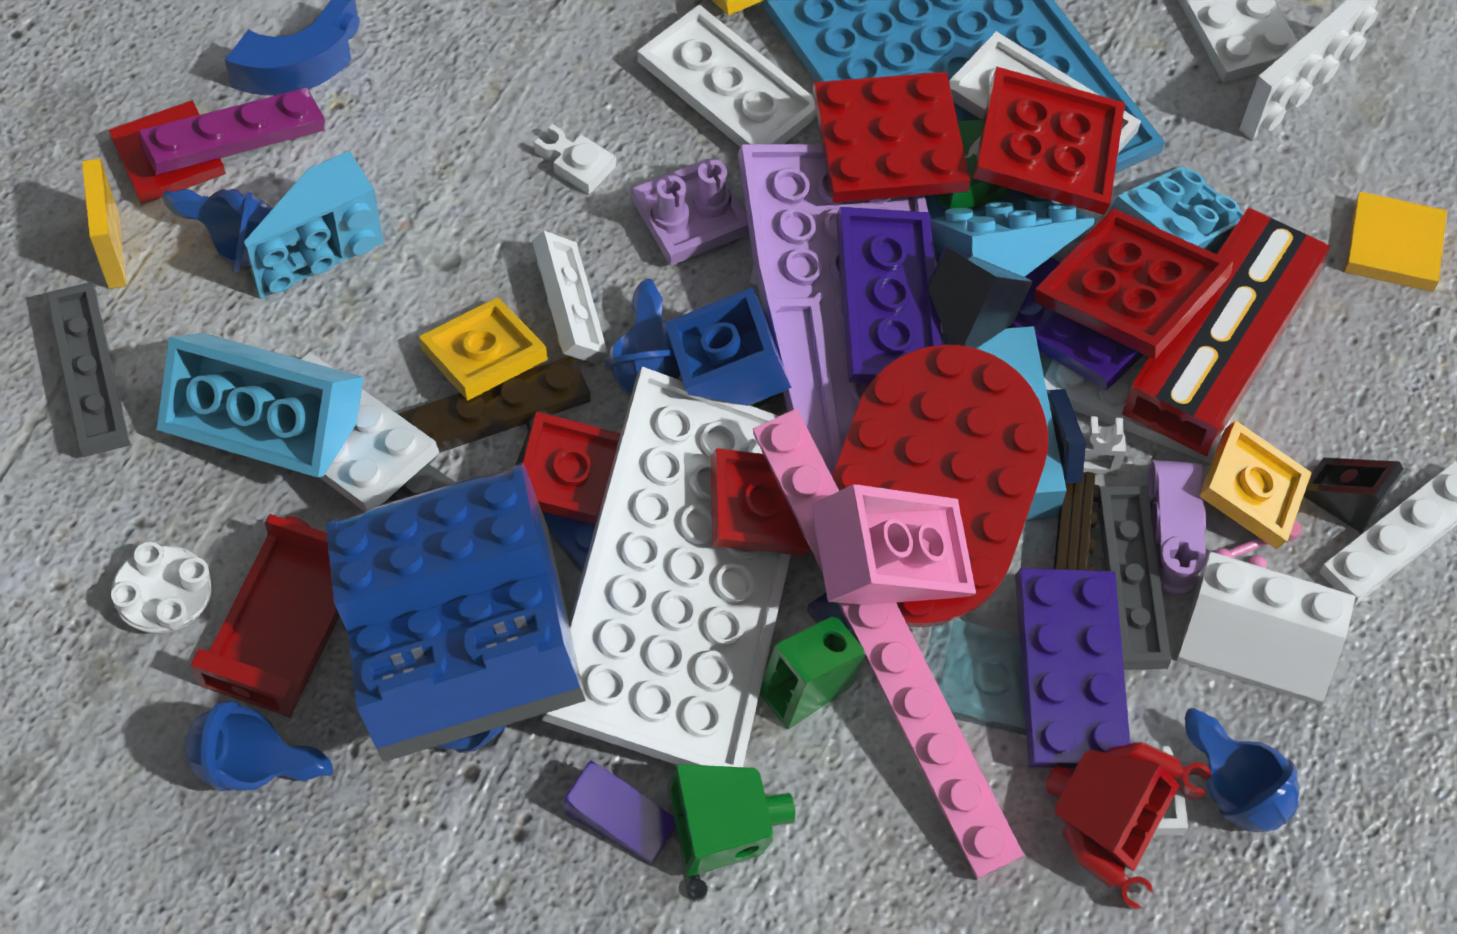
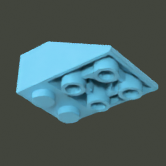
M350 150L307 169L244 241L255 287L260 299L272 293L283 292L296 282L314 274L325 273L334 265L353 256L366 254L373 250L375 246L384 243L375 190Z
M1184 166L1118 195L1108 211L1109 213L1115 208L1213 253L1224 245L1244 214L1236 201L1228 196L1217 193L1205 183V179L1201 174Z
M1038 196L1027 197L1025 204L1013 206L1009 202H992L985 205L986 210L973 212L969 208H952L946 210L943 217L930 218L937 264L947 245L1024 277L1094 225V217L1076 211V206L1055 204L1052 200Z

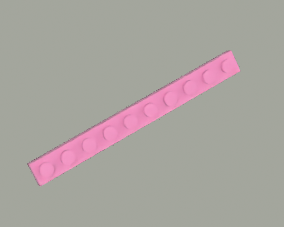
M796 408L753 428V435L823 573L811 504L839 490ZM896 602L869 605L838 603L855 639L864 648L865 659L976 880L1023 858L1024 853Z

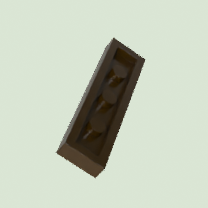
M569 356L527 370L468 401L461 393L398 413V415L436 442L439 453L527 424L528 419L535 416L536 411L553 415L589 403L591 399L589 388L575 357Z

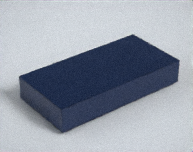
M1049 390L1047 395L1065 483L1083 482L1086 441L1066 390Z

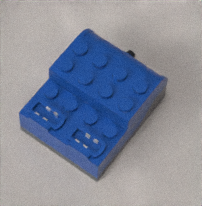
M523 463L512 466V469L490 476L474 477L374 507L357 516L343 520L338 518L327 522L326 533L334 605L348 632L356 708L383 762L586 701L549 529Z

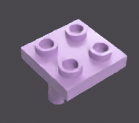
M712 157L631 188V199L670 266L749 235L747 215L726 182L727 168L721 161L713 160Z

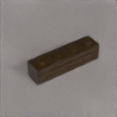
M1083 471V482L1065 483L1067 491L1058 515L1053 569L1093 571V564L1088 563V555H1093L1095 537H1090L1091 528L1095 529L1097 511L1092 510L1093 502L1097 503L1100 487L1094 484L1095 473Z

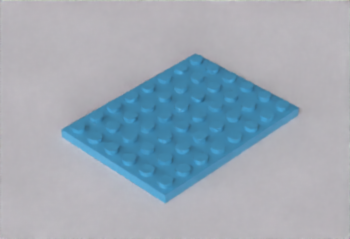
M1054 0L762 1V7L816 82L947 72L948 80H950L997 31L1098 95L1124 102V111L1141 121L1138 132L1118 153L1115 174L1162 153L1165 141ZM954 103L957 121L980 120L977 116ZM1012 189V192L1007 196L993 202H1009L1015 206L1025 204L1027 197L1035 195ZM925 195L930 218L945 216V211L938 195ZM986 206L978 207L973 212L986 210Z

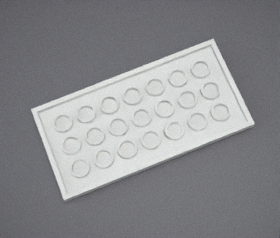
M645 367L640 369L634 383L569 620L586 701L545 713L542 721L676 765L743 767L791 555L712 546L710 456L716 448L763 454L753 435V428L779 417L778 415L750 405L745 406L688 395L683 381Z

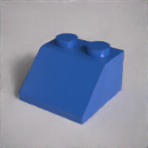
M753 287L665 322L688 395L749 406L792 388L765 313Z

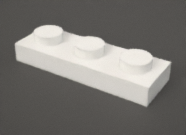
M543 231L532 240L537 257V266L541 272L548 297L547 303L551 309L557 330L558 343L563 354L597 364L608 355L577 242Z

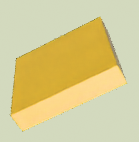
M101 158L82 161L89 235L108 288L127 286L119 211Z
M1359 191L1354 202L1344 272L1434 292L1439 282L1447 210Z
M499 297L418 336L421 350L467 401L548 360L546 346Z
M1235 420L1224 429L1199 497L1277 549L1288 541L1311 472Z

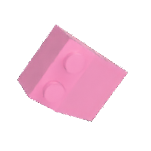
M853 484L811 504L828 602L869 605L969 597L976 594L958 499Z

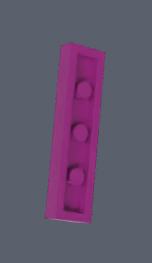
M308 88L142 129L139 130V143L157 175L324 131L325 118Z

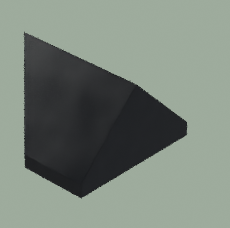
M946 245L927 289L949 344L977 349L1014 323L1032 285V280Z
M1323 457L1311 473L1303 497L1362 533L1408 468H1403L1400 461Z

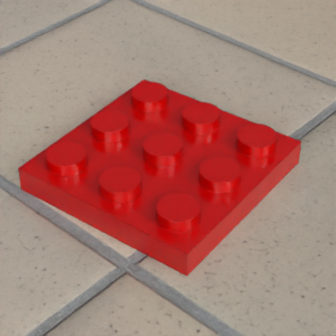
M996 66L991 78L973 178L1105 215L1111 204L1125 103Z
M947 72L814 82L813 98L832 203L968 192L970 177Z
M1113 208L1035 289V302L1150 358L1156 359L1232 275L1233 261Z

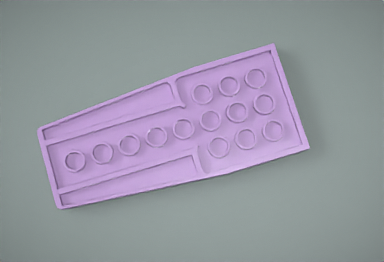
M742 144L738 152L755 275L764 313L792 387L783 391L787 410L790 412L796 408L798 409L832 476L858 404L870 384L849 382L836 215L840 207L928 212L925 195L832 203L822 144ZM933 244L934 263H935V268H936V266H937V260H936L935 249H934V244ZM940 322V325H941V333H943V327H942V324H941V322Z

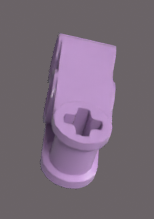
M1152 460L1148 474V494L1151 504L1162 592L1166 595L1181 597L1191 593L1194 589L1198 573L1202 570L1206 561V511L1203 499L1199 497L1204 483L1202 463Z

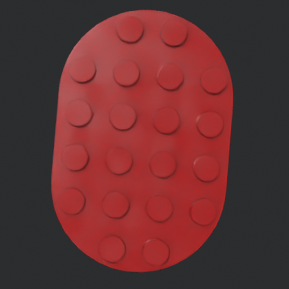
M937 345L921 348L896 359L877 374L862 395L832 475L839 491L855 484L958 499L976 594L969 597L896 602L908 627H932L947 624L948 621L959 618L972 610L975 611L995 593L1011 565L1047 458V422L1041 403L1032 387L1016 369L1004 360L983 350L968 346Z

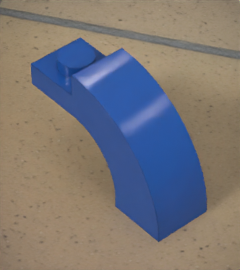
M330 0L310 26L292 35L272 37L261 35L248 29L225 58L231 88L251 94L276 96L304 88L311 89L331 79L351 60L348 40L354 37L360 23L355 0Z

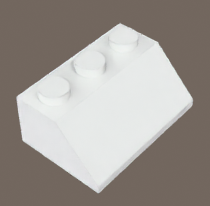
M1210 552L1198 577L1177 661L1321 706L1346 640L1355 595Z

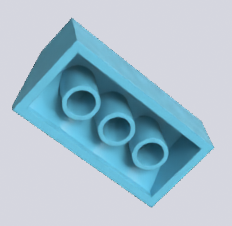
M206 333L169 337L156 430L317 478L323 477L357 424L364 377Z

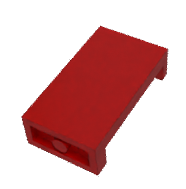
M269 514L264 523L267 530L266 540L210 650L206 651L199 648L190 666L198 686L291 718L340 615L334 605L327 533L311 528L304 520L294 516L281 518Z

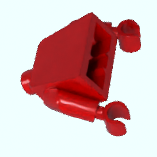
M1144 742L1111 747L1106 752L1089 750L1083 754L1074 771L1060 765L1056 766L1051 770L1046 781L1047 792L1059 798L1054 814L1065 823L1063 837L1079 865L1109 888L1114 885L1119 888L1123 902L1132 909H1141L1142 907L1129 899L1127 889L1130 885L1135 883L1141 884L1151 894H1153V889L1147 879L1136 876L1130 878L1124 873L1125 869L1135 871L1178 788L1189 799L1196 800L1204 796L1206 792L1201 788L1191 785L1188 781V776L1198 775L1205 780H1209L1211 777V772L1205 764L1196 762L1184 767L1180 765L1179 758Z

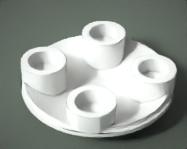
M145 542L135 549L134 555L126 560L117 571L112 582L111 599L119 617L131 627L149 633L172 632L189 625L202 614L210 601L212 580L207 563L194 553L179 547L161 546L156 542Z

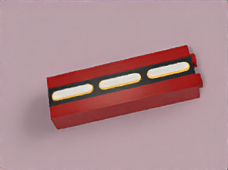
M1248 207L1217 254L1233 261L1232 275L1156 359L1149 357L1130 387L1122 415L1207 457L1318 278L1331 246Z

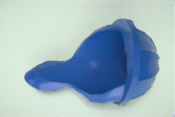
M186 188L177 191L165 190L162 194L164 204L173 214L185 219L199 220L206 226L218 255L227 262L234 264L233 272L239 273L240 266H250L244 241L273 209L262 199L252 196V191H247L245 195L236 189H222L208 197L201 196Z
M649 278L640 282L633 294L632 307L636 317L634 326L611 346L609 359L604 361L605 368L612 371L618 386L630 396L636 376L642 367L675 379L680 377V370L662 316L663 297L656 288L654 280Z
M222 701L215 704L212 710L200 714L190 725L188 734L185 737L184 754L191 771L199 780L211 785L217 791L224 792L231 789L236 791L256 790L276 776H288L305 782L320 776H331L334 772L331 761L319 749L311 746L291 747L285 744L270 720L259 711L243 707L237 702Z
M1195 708L1187 709L1185 714L1186 733L1192 744L1206 754L1208 768L1211 772V777L1207 780L1206 786L1211 799L1220 808V815L1241 829L1251 832L1277 830L1282 825H1285L1295 815L1298 808L1299 783L1297 780L1298 772L1294 763L1286 759L1277 749L1264 743L1234 741L1227 735L1217 719Z

